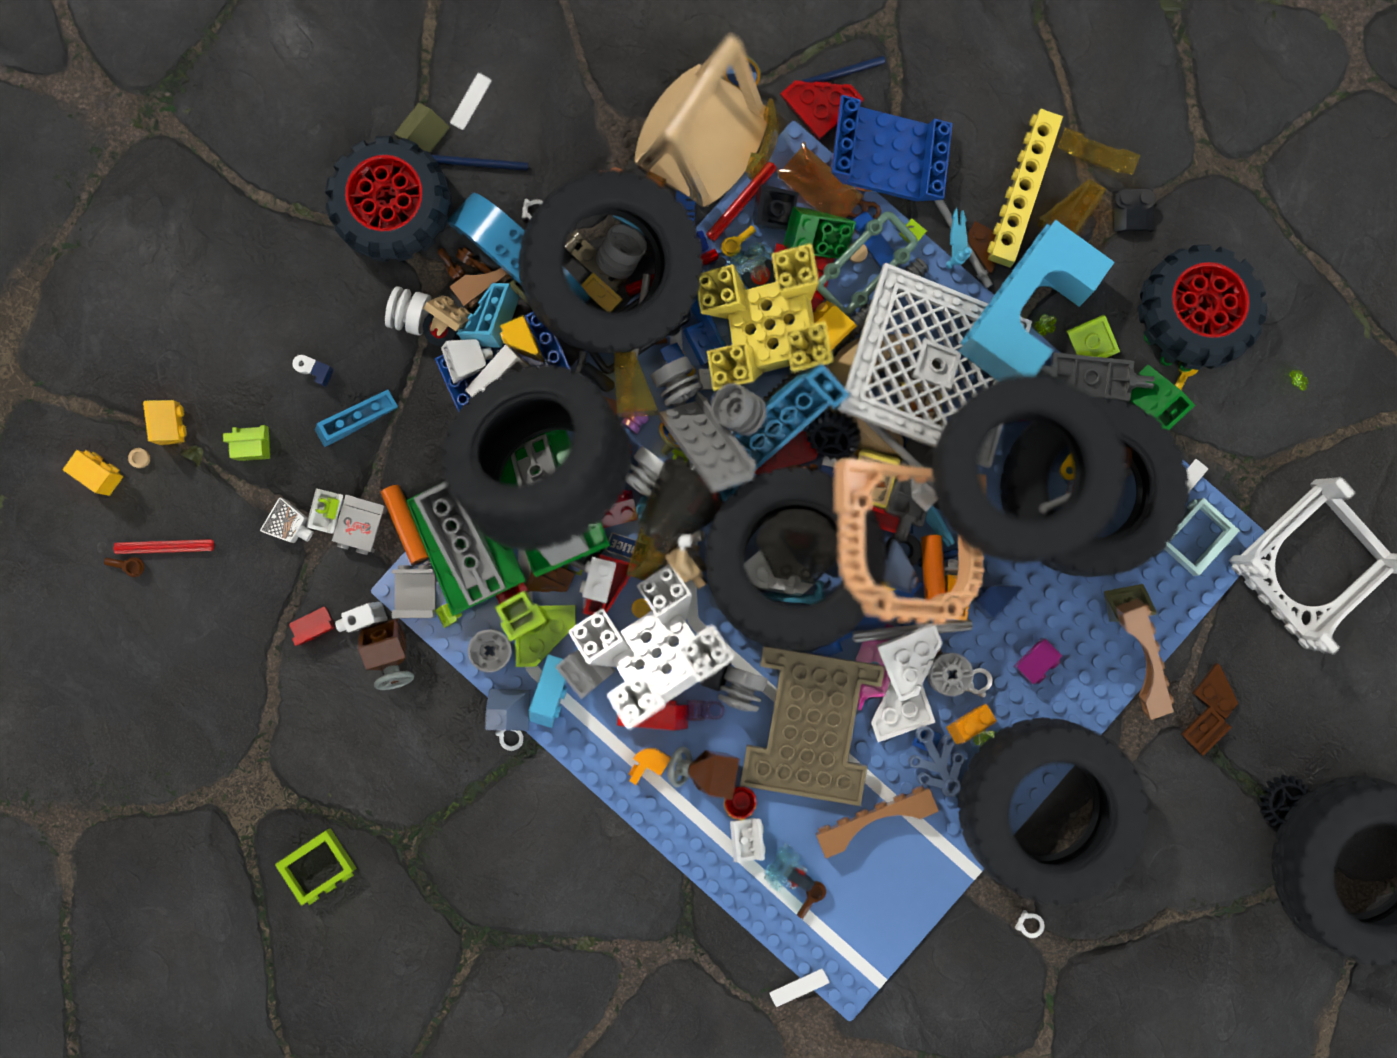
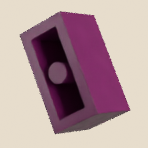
M1041 638L1013 667L1030 684H1039L1045 679V673L1049 669L1053 670L1060 664L1061 661L1059 659L1062 655L1045 638Z

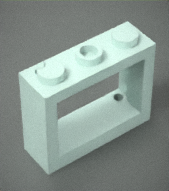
M1205 498L1194 499L1188 504V510L1181 524H1178L1179 529L1176 534L1199 509L1215 522L1223 532L1194 564L1169 542L1166 543L1167 545L1164 548L1193 576L1200 575L1240 531Z

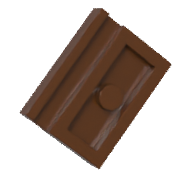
M1208 706L1181 735L1200 755L1204 756L1232 727L1211 706Z

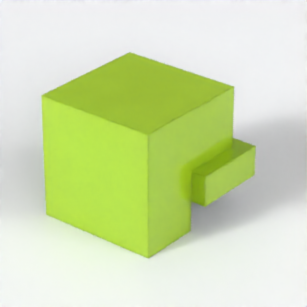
M260 425V427L240 429L232 427L233 433L223 434V441L229 443L230 458L237 461L270 459L269 429L267 426Z
M526 591L495 607L503 621L500 624L510 642L547 622L538 605H534Z

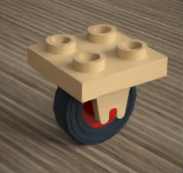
M440 296L427 301L423 307L424 310L429 312L423 322V333L426 339L436 346H443L446 341L455 340L458 330L464 328L469 321L467 318L470 312L465 308L455 305L454 301L447 296Z

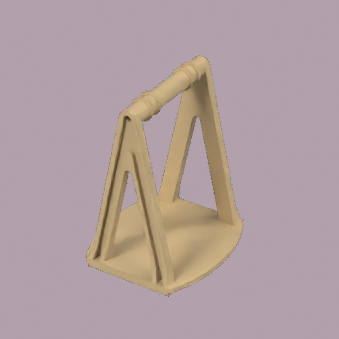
M728 35L703 65L698 64L689 69L666 89L649 113L637 143L635 163L637 166L676 191H680L704 208L721 198L743 176L761 145L767 126L769 108L762 104L743 46L738 39ZM728 67H733L741 90L722 79Z

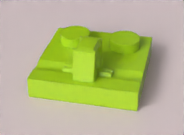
M1101 315L1066 331L1076 355L1107 358L1120 352L1105 315Z

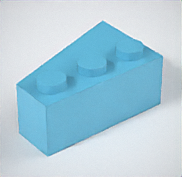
M492 283L478 302L480 306L474 314L470 313L467 318L469 321L463 329L460 328L457 335L462 340H478L480 347L502 348L503 340L500 333L503 331L500 325L512 320L520 298L519 295L511 289L509 283Z
M548 654L529 710L530 722L553 728L555 718L559 717L561 711L560 701L565 698L568 688L565 687L567 681L556 669V666L564 659Z

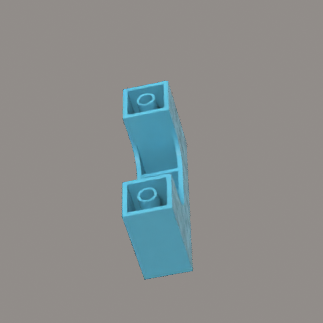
M1056 219L1051 225L1046 224L1032 245L1024 253L1022 259L1014 267L1012 273L1006 278L1001 288L993 296L991 302L972 325L970 331L962 339L960 344L963 346L958 352L997 381L1009 377L1015 378V376L1020 375L1035 376L1053 350L1030 335L1023 328L1020 313L1027 300L1036 288L1045 286L1055 289L1080 307L1098 287L1114 264V261Z

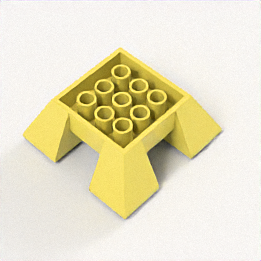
M812 244L772 254L776 282L746 289L734 265L702 273V276H699L701 282L698 298L701 313L728 319L733 344L707 351L714 391H718L723 386L731 383L742 385L754 382L762 373L791 366L792 372L833 362L826 322L817 324L814 322L811 300L819 281ZM772 305L771 309L766 311L767 307ZM792 319H795L793 324L789 325V322ZM775 324V327L769 330L771 325ZM756 329L755 333L751 335V331ZM776 343H779L777 348L773 349V346Z

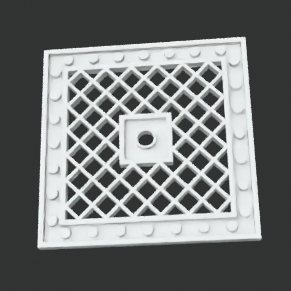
M885 263L882 266L845 384V389L850 395L839 404L838 411L936 448L938 439H940L941 433L947 424L945 418L953 416L959 409H955L951 399L957 397L962 406L966 402L963 396L964 393L969 392L973 396L977 393L975 388L980 386L984 388L991 381L992 384L997 382L991 375L990 378L985 380L980 372L982 369L966 357L960 360L961 353L956 351L963 346L960 344L963 339L960 333L964 331L968 333L970 331V328L980 317L988 303ZM905 296L909 304L905 307H902L899 298ZM894 303L897 310L891 312ZM924 304L927 313L921 315L917 306ZM909 309L915 315V318L911 320L908 319L905 313ZM942 311L946 320L940 322L935 313ZM899 314L904 323L897 325L893 316ZM930 316L934 325L927 327L923 318ZM1020 317L1023 328L1029 333L1032 321ZM960 318L964 327L958 329L954 320ZM918 321L922 330L915 332L912 323ZM889 322L891 328L885 331L887 323ZM948 323L952 333L946 335L942 326ZM906 326L910 336L903 338L899 329ZM937 329L940 338L934 340L930 332L931 330ZM894 332L898 341L891 343L887 334ZM925 334L927 339L924 338L920 342L918 336ZM955 336L959 345L953 347L948 338ZM882 339H883V341H884V343H885L886 346L883 347V348H880V345H881V342H882ZM912 339L917 348L910 351L906 341ZM941 341H943V343H944L945 346H943V345H941V344H938V343L941 342ZM901 345L904 354L898 356L894 347ZM888 350L892 359L885 361L882 352ZM918 352L917 359L915 361L912 354ZM907 357L911 366L905 369L900 360ZM876 358H878L880 365L874 367ZM932 361H938L941 365V369H935L932 365ZM968 361L972 368L967 373L962 366V363ZM895 362L899 372L892 374L888 365ZM883 368L887 377L880 380L876 370ZM911 370H913L911 377L917 379L912 382L907 374ZM958 370L960 376L955 378L956 371ZM975 374L979 383L972 385L968 376ZM900 375L906 384L901 387L898 386L895 380ZM872 376L875 383L868 385ZM963 379L967 387L962 391L956 382ZM887 381L890 382L894 389L888 393L882 384ZM920 383L924 392L918 394L913 385ZM928 384L933 385L935 387L930 389ZM877 386L881 396L874 398L870 389ZM906 388L909 389L912 398L907 400L901 392ZM953 388L955 394L948 396L946 391ZM939 390L943 398L938 402L932 393ZM896 393L900 403L893 405L889 396ZM927 395L931 405L924 407L920 398ZM884 399L886 405L878 401ZM912 401H915L919 409L912 413L908 405ZM946 403L950 412L943 415L939 405ZM902 406L905 412L898 410L897 408ZM932 408L938 417L933 420L930 419L927 410ZM921 414L924 419L916 417V415ZM940 421L942 426H939L934 423ZM1003 425L993 429L986 438L980 451L979 465L986 468L991 467Z

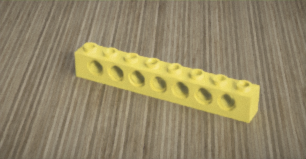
M1040 109L1036 115L1033 114L1029 126H1032L1030 133L1027 132L1023 144H1026L1024 151L1021 150L1017 162H1020L1018 169L1015 168L1011 180H1014L1012 187L1009 186L1005 198H1008L1006 205L1003 204L999 216L1002 217L1000 223L997 222L993 234L996 235L994 242L991 241L987 252L990 253L988 260L1007 267H1011L1015 263L1063 116L1044 109ZM1038 130L1043 131L1045 136L1039 135ZM1032 148L1037 149L1039 154L1033 153ZM1026 166L1031 167L1033 172H1028ZM1020 184L1025 185L1027 191L1022 190ZM1014 202L1019 203L1022 209L1016 208ZM1007 221H1013L1016 227L1009 226ZM1001 239H1007L1009 245H1004Z

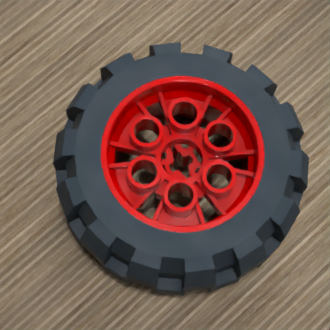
M376 136L374 142L366 143L363 140L351 146L354 151L347 157L341 155L334 164L335 173L333 177L327 179L325 194L328 196V202L325 206L335 231L349 247L360 255L369 256L372 260L388 262L389 259H397L400 262L413 258V254L420 250L425 252L435 243L434 238L439 232L443 233L449 220L447 217L448 209L451 208V192L448 189L447 179L438 162L428 151H424L417 143L405 138L394 140L392 136ZM387 173L385 179H378L379 174ZM401 179H405V185L402 187H398V181ZM365 185H371L370 191L363 192L362 190ZM418 189L419 195H408L406 192ZM388 196H391L392 198L390 199V203L386 202V200H388ZM359 198H366L359 203ZM405 199H409L407 206H400ZM373 204L374 209L371 212H366V207ZM389 211L393 212V216L390 219H384V216ZM401 212H403L408 217V219L403 223L400 217L398 216V214L400 215ZM377 215H379V224L378 227H375L372 224L376 219Z
M1208 244L1192 245L1188 250L1180 248L1169 254L1159 263L1144 281L1139 294L1142 303L1138 306L1139 321L1146 324L1147 330L1143 333L1151 346L1157 343L1162 349L1160 355L1173 363L1177 359L1182 361V367L1200 370L1202 367L1208 369L1222 367L1244 354L1248 348L1255 344L1261 335V325L1266 322L1268 308L1267 303H1263L1261 298L1266 295L1262 280L1256 281L1252 275L1255 269L1245 259L1241 262L1235 259V252L1220 246L1214 251L1211 250V245ZM1194 282L1199 283L1201 289L1197 288ZM1181 285L1187 292L1177 289L1178 286ZM1187 312V317L1185 319H1182L1180 314ZM1214 318H1219L1221 324L1217 323ZM1206 324H1207V327H1208V333H1209V334L1203 333V332H1204V326H1205Z

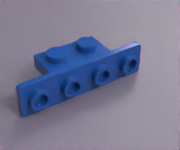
M698 299L691 306V310L698 323L685 328L683 332L700 365L703 366L709 363L707 351L726 347V343L721 338L717 326L712 321L710 315L701 313Z

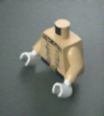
M693 531L690 535H682L678 540L679 547L665 556L683 582L686 583L692 580L698 589L708 583L702 572L707 570V567L698 554L700 548L698 542L704 541V531Z

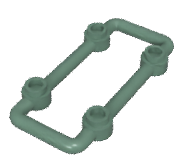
M884 212L877 219L868 221L865 226L866 231L835 263L827 264L823 269L824 274L818 279V292L827 301L835 304L846 315H850L857 307H864L868 303V296L876 289L880 273L862 292L858 291L852 295L851 303L846 308L824 287V284L829 279H836L840 275V268L871 236L879 235L882 232V225L886 220H889L910 241L905 248L895 250L893 260L889 263L890 265L897 267L899 264H906L910 260V253L917 246L916 236L892 212Z

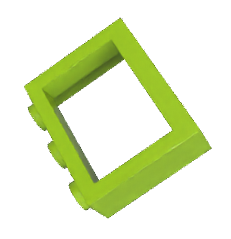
M331 828L275 864L301 906L306 902L309 905L319 899L318 894L323 891L327 894L337 887L335 885L336 882L339 880L345 882L354 876L352 872L357 869ZM326 841L344 870L306 895L288 866Z

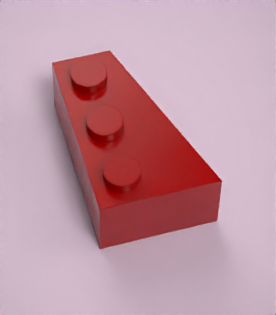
M597 554L596 558L616 563L607 602L604 603L585 598L581 612L593 615L603 609L607 613L639 565Z
M670 700L665 703V706L633 727L674 731L688 729L689 705L676 704V701ZM618 712L617 726L627 727L626 723L624 722V720Z

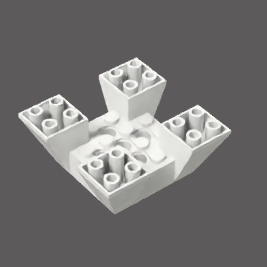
M670 564L637 585L652 611L622 631H618L603 609L568 631L588 664L617 667L625 679L626 683L608 696L629 729L665 706V703L696 682L702 681L735 659L713 625L696 636L693 634L686 623L692 594ZM659 654H662L660 658L656 659ZM673 669L670 674L666 675L669 670Z

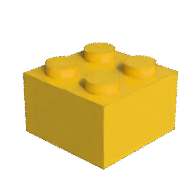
M76 450L63 468V471L93 492L107 496L111 495L123 478L118 473L119 469L116 466L103 462V457L88 450L84 452Z

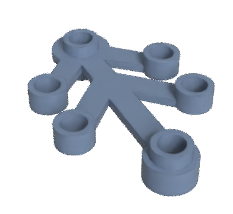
M920 726L916 730V738L924 743L933 762L912 755L909 757L908 763L913 768L921 767L938 772L942 780L931 778L929 774L922 772L917 776V781L924 786L931 785L941 788L944 795L954 797L961 789L957 778L965 757L959 752H954L951 755L953 766L949 775L946 768L952 747L955 745L951 735L943 736L942 744L944 747L940 757L932 742L934 737L933 730L927 726ZM925 730V736L921 737V732ZM951 738V743L947 745V739ZM959 755L960 760L956 762L955 758ZM917 758V764L913 765V760ZM923 776L927 777L925 782H922ZM952 783V788L948 790V784Z

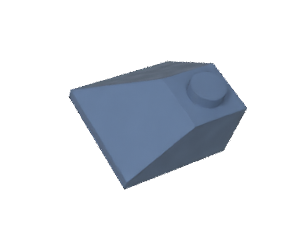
M893 540L886 562L883 582L889 588L911 593L912 588L915 589L917 586L918 577L899 543Z
M489 689L485 730L529 731L530 690Z

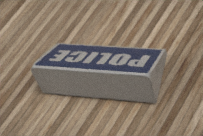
M612 532L609 538L610 546L606 547L605 551L644 564L650 545Z

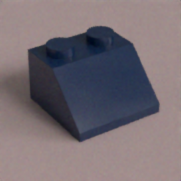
M1020 586L981 587L978 590L977 596L970 603L986 618H995L1022 588Z

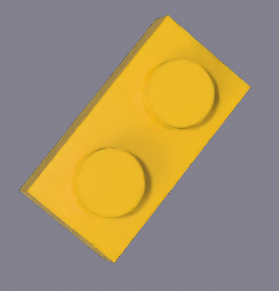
M592 273L581 285L589 297L607 313H612L623 301L595 273Z

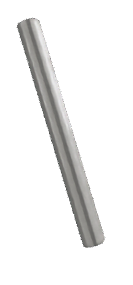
M970 619L947 621L946 624H935L938 633L972 630V621ZM932 623L854 631L852 637L854 642L892 639Z

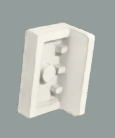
M316 489L306 527L333 534L338 522L339 511H341L344 502L343 495ZM329 497L340 500L335 520L323 517V514L315 511L316 509L322 510L325 507L323 502L318 501L319 498L327 500Z
M592 557V561H587L585 573H588L587 580L582 581L580 592L583 593L582 597L606 603L616 563Z
M746 818L744 820L730 821L734 862L764 860L766 849L763 843L762 834L764 827L761 819Z

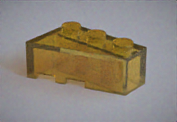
M1088 179L1045 215L1043 214L1039 217L1037 226L1043 229L1046 224L1051 225L1056 219L1076 235H1079L1104 198L1106 188Z
M635 352L614 353L617 413L619 418L660 415Z

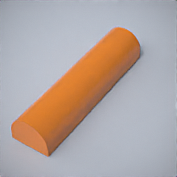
M392 485L383 489L380 493L410 564L413 566L428 559V554L400 485Z
M926 535L921 537L924 600L931 601L936 595L946 594L942 535Z

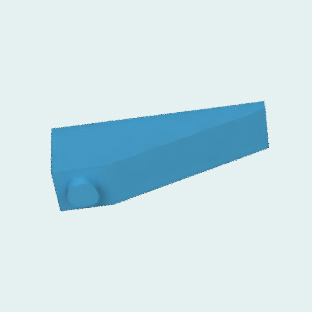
M386 390L318 422L315 432L323 446L326 447L391 412L398 406L389 390Z

